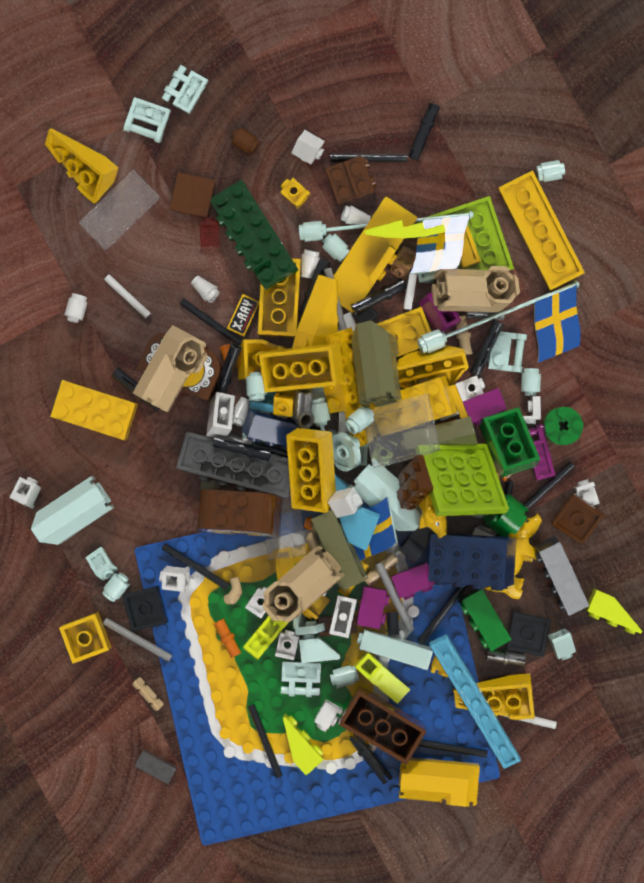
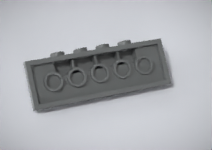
M186 432L176 467L177 470L199 476L198 480L209 482L210 479L215 480L219 486L228 487V484L234 485L238 491L246 492L249 489L258 493L289 498L288 458L271 454L269 462L254 457L252 459L247 458L243 454L212 447L213 438Z

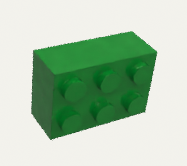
M519 407L483 418L480 429L500 478L537 466L540 457Z
M473 589L459 597L462 601L459 605L465 615H470L471 619L468 621L475 632H480L481 635L478 638L485 649L489 648L493 651L512 640L483 589Z

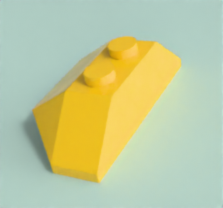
M448 345L429 354H422L420 350L407 353L396 361L399 384L404 389L442 376H446L448 385H454L469 368L465 350Z

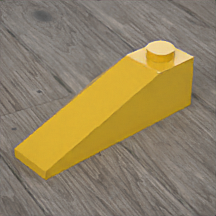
M52 128L49 129L45 141L46 147L57 162H62L68 170L66 174L69 178L73 177L77 182V189L93 204L97 203L114 183L119 167L104 155Z
M318 275L299 323L292 348L327 344L325 336L338 331V284L336 279Z
M262 339L242 340V350L237 360L238 380H246L249 373L260 372L262 375L259 354L287 348Z
M530 673L509 675L476 683L496 716H507L513 720L535 718ZM454 688L456 708L468 710L456 688Z

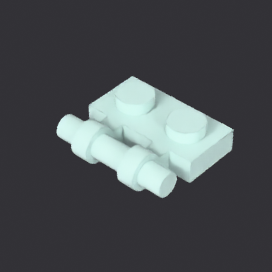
M180 65L178 70L174 71L173 79L169 86L166 85L162 99L168 102L171 96L175 97L173 105L190 114L209 81L192 70L188 77L185 76L184 73L187 68ZM181 81V82H183L184 84H183L182 88L180 89V91L178 92V91H176L175 89H176L177 85L179 84V82Z
M282 661V681L289 682V687L281 686V694H289V696L306 695V697H312V695L320 696V688H312V683H320L321 663ZM295 682H307L306 687H295Z

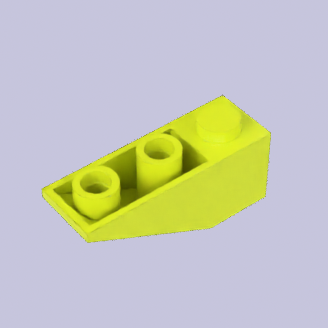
M593 589L588 601L589 606L585 608L589 612L588 616L597 620L600 617L607 619L606 623L617 627L618 624L624 626V631L635 635V632L642 633V630L613 596Z
M366 652L355 664V668L397 704L410 691L409 687L370 652Z
M285 714L283 715V721L293 761L307 775L323 761L324 757L322 754L324 752L317 744L314 746L309 741L311 737L305 730L301 732L297 727L298 722L293 716L288 717Z

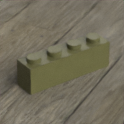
M330 510L311 519L313 522L312 529L315 534L319 535L322 550L329 552L341 566L339 573H344L345 575L337 582L339 587L346 590L367 580V574L354 546L347 540L340 518H336L333 511Z

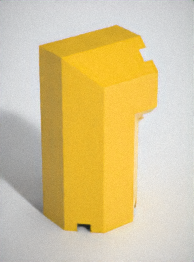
M410 758L407 765L403 762L400 764V791L398 790V797L401 799L440 803L444 799L447 805L463 807L469 806L470 802H472V805L475 806L477 805L480 765L478 763Z

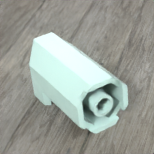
M373 458L372 462L374 464L372 466L368 464L354 480L356 483L354 486L360 498L370 507L380 503L389 496L395 529L397 531H415L419 527V519L422 514L419 507L414 510L401 509L396 493L401 487L399 480Z
M94 476L89 477L36 512L31 530L39 542L61 544L114 509L113 505L109 506L108 503L111 500L101 484L93 482L95 480Z

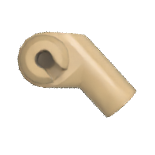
M313 531L309 532L306 537V543L311 551L315 547L320 546L317 539L318 535Z
M239 577L230 578L232 590L224 596L226 604H235L242 595Z

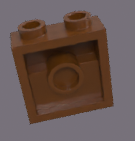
M362 155L325 168L338 205L375 192L374 188L377 187L373 176L369 177L367 170L370 169L367 158L363 159Z
M416 455L398 475L401 487L396 493L401 509H416L433 490L424 456Z

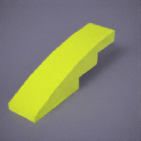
M402 220L364 230L365 235L384 238H415L446 232L444 224L424 229L423 222L404 227Z
M268 616L243 646V649L258 660L289 622L274 621Z

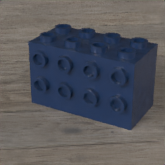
M447 532L445 536L438 539L436 533H433L430 538L428 581H434V585L442 586L453 583L454 587L472 585L474 589H484V587L491 586V590L495 591L508 589V586L514 585L517 538Z

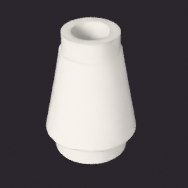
M350 205V207H344L341 220L345 221V224H368L371 216Z
M304 249L301 259L302 277L312 279L320 260L319 252Z
M196 276L191 282V285H193L203 300L209 303L213 302L220 293L217 286L200 276Z
M240 397V400L233 409L232 424L243 427L250 407L248 399Z

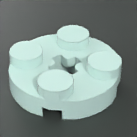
M344 432L334 435L332 441L333 456L337 463L335 466L342 471H350L361 465L359 440Z

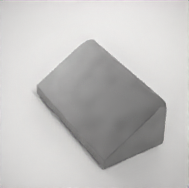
M143 749L135 764V767L169 784L177 769V766Z

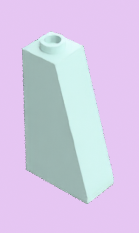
M365 628L363 633L359 632L357 643L360 644L359 649L425 670L429 668L433 653L430 646L388 636Z

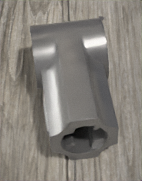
M311 388L297 389L295 391L293 415L290 417L291 420L304 429L311 427L314 423V416L311 414L313 390Z

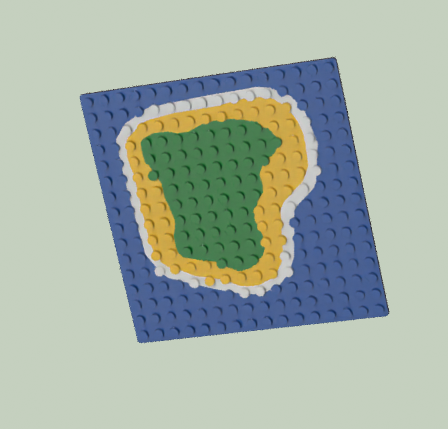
M362 500L363 504L361 506L365 509L369 508L370 506ZM300 509L281 514L279 538L200 532L140 546L135 549L143 589L159 585L168 618V623L154 626L152 629L156 646L173 655L170 662L161 657L159 659L203 845H210L406 800L398 797V790L400 791V764L402 762L370 744L373 753L393 777L391 780L388 779V782L383 785L362 756L360 757L357 754V749L348 740L349 736H353V733L339 725V719L358 687L369 690L423 723L427 731L422 739L488 750L487 758L418 746L411 758L478 763L480 765L479 783L500 777L496 755L469 710L456 708L453 691L455 687L450 678L439 675L438 670H435V673L430 672L435 655L434 652L432 653L428 670L371 653L410 688V691L398 704L358 670L359 681H356L355 684L338 689L336 685L332 686L330 674H333L332 670L348 665L351 667L355 666L358 660L367 652L359 649L360 644L357 643L359 632L363 633L365 628L388 635V632H386L388 630L386 612H398L391 597H389L388 606H384L383 613L386 614L384 625H380V629L357 625V633L349 634V638L336 635L320 637L340 653V659L315 662L321 663L320 683H312V688H320V696L312 695V697H306V695L289 696V694H281V686L289 687V682L282 681V661L301 662L299 640L294 660L275 656L280 633L258 660L243 649V646L269 616L265 612L263 617L260 618L245 607L259 587L261 589L263 587L268 588L275 581H278L272 550L292 547L294 563L296 565L311 552L306 543V537L313 530L309 529L307 531L304 528L306 517L310 518V516L315 518L323 514L322 512ZM395 529L397 543L394 546L362 560L369 566L365 571L366 574L375 567L374 564L381 562L390 552L399 560L387 571L393 586L394 583L391 575L427 562L429 566L430 543L415 563L398 550L412 531H397ZM165 543L228 582L230 585L227 590H224L191 568L189 586L185 592L163 590L159 577L160 572L166 566L188 567L163 551V545ZM239 577L242 595L235 604H226L224 596L232 590L230 578ZM381 577L371 586L386 589ZM365 581L355 585L348 598L357 600L354 611L356 623L363 586H369ZM337 583L327 591L325 596L330 599V602L320 613L319 617L333 616L337 597H345L337 591L340 588ZM453 583L444 586L433 585V589L428 592L422 593V591L414 593V597L407 600L400 598L414 630L407 632L398 613L399 629L401 631H399V635L390 636L421 644L417 639L457 587H454ZM259 598L257 603L263 605L264 599ZM458 599L423 645L430 646L431 641L447 634L476 683H479L463 612L459 605L460 599ZM306 617V620H307V621L316 620V622H317V624H318L317 619L312 618V619L310 620L309 618ZM222 619H225L231 634L234 633V639L242 652L233 658H230L224 643L221 644V638L213 625ZM293 620L283 628L282 632H285V629L295 631ZM289 641L284 642V646L286 648H290L291 643ZM295 682V687H306L307 682ZM325 699L341 707L343 710L341 715L339 713L336 714L339 717L335 725H330L326 732L316 727L317 723L314 722ZM251 704L256 706L283 776L276 778L248 710L247 706ZM285 714L288 717L293 716L298 722L297 727L301 732L305 730L311 737L309 741L314 746L317 744L324 752L322 754L324 757L323 761L307 775L293 761L283 721V715Z

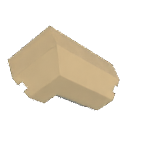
M491 266L488 270L440 269L434 275L437 283L432 285L433 304L439 306L437 308L439 311L500 312L520 293L518 277L515 274L509 273L510 270L506 266Z
M172 325L163 337L133 394L169 412L188 376H191L190 373L200 372L207 360V353L204 351V347L206 348L205 342Z
M315 547L283 577L275 581L264 591L263 609L272 620L290 622L296 619L345 576L344 573H339L341 566L329 552L322 553V547Z

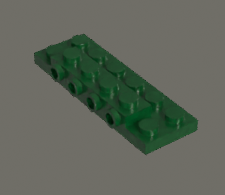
M242 179L211 198L210 202L218 213L216 219L221 227L226 226L228 229L225 231L230 241L234 240L237 245L234 248L239 256L244 255L246 258L243 261L249 271H254L265 291L299 271Z

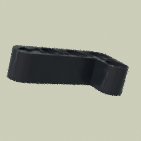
M418 527L402 543L398 549L399 552L415 563L430 543L431 534L435 532L428 527L422 529Z

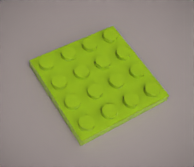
M490 196L428 216L464 214L472 211L474 216L471 219L469 218L467 226L471 232L481 263L464 269L488 270L491 266H506L509 270L514 269Z
M487 444L417 446L415 449L417 455L424 456L433 485V490L429 494L436 516L506 514L509 507Z

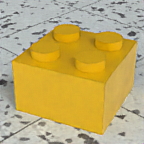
M99 612L59 627L72 664L112 648Z

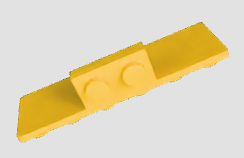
M385 197L364 230L402 220L404 227L410 226L415 223L417 216L390 198ZM363 230L334 274V279L337 280L338 296L342 307L352 313L355 311H352L350 305L365 298L376 280H382L386 274L384 268L387 264L392 265L397 257L394 253L404 238H384L365 235Z
M352 328L343 329L325 336L327 344L340 343L345 382L337 386L323 387L329 413L344 411L346 420L358 408L363 406L359 403L351 342L353 337ZM375 418L362 432L356 434L350 432L352 437H356L359 440L360 447L375 441L376 435L379 434Z

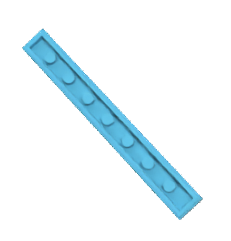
M443 635L431 641L430 647L502 767L505 769L520 762L521 757L448 635Z

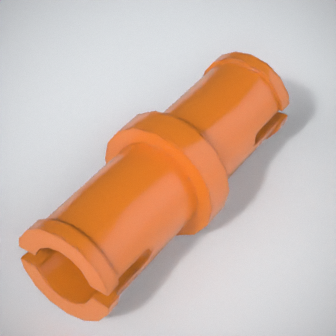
M225 619L214 623L213 625L221 638L220 642L221 644L224 643L230 658L242 653L234 639L235 635L234 633L231 634Z

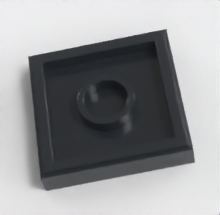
M159 585L122 595L132 632L168 623Z
M513 611L508 633L512 640L506 643L505 649L544 657L551 619Z

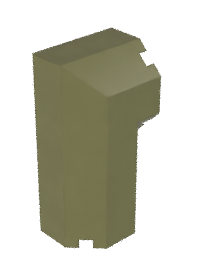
M373 321L356 324L351 342L359 403L364 407H370L369 403H374L375 407L395 404L397 402L396 399L401 400L396 356L399 353L397 338Z

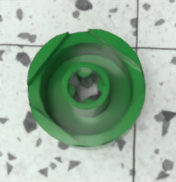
M557 407L550 410L542 421L546 439L555 445L574 443L581 436L584 426L579 413L569 407ZM559 422H560V423H564V422L566 423V424H565V427H566L565 430H564V429H563V430H559V428H560Z
M510 494L505 495L509 507L506 514H484L483 516L486 526L501 537H509L507 535L511 532L513 534L517 533L527 518L524 514L525 511L528 512V508Z

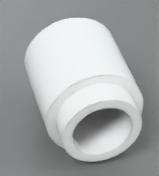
M72 293V296L68 299L64 314L68 321L78 323L79 320L83 321L87 307V297Z

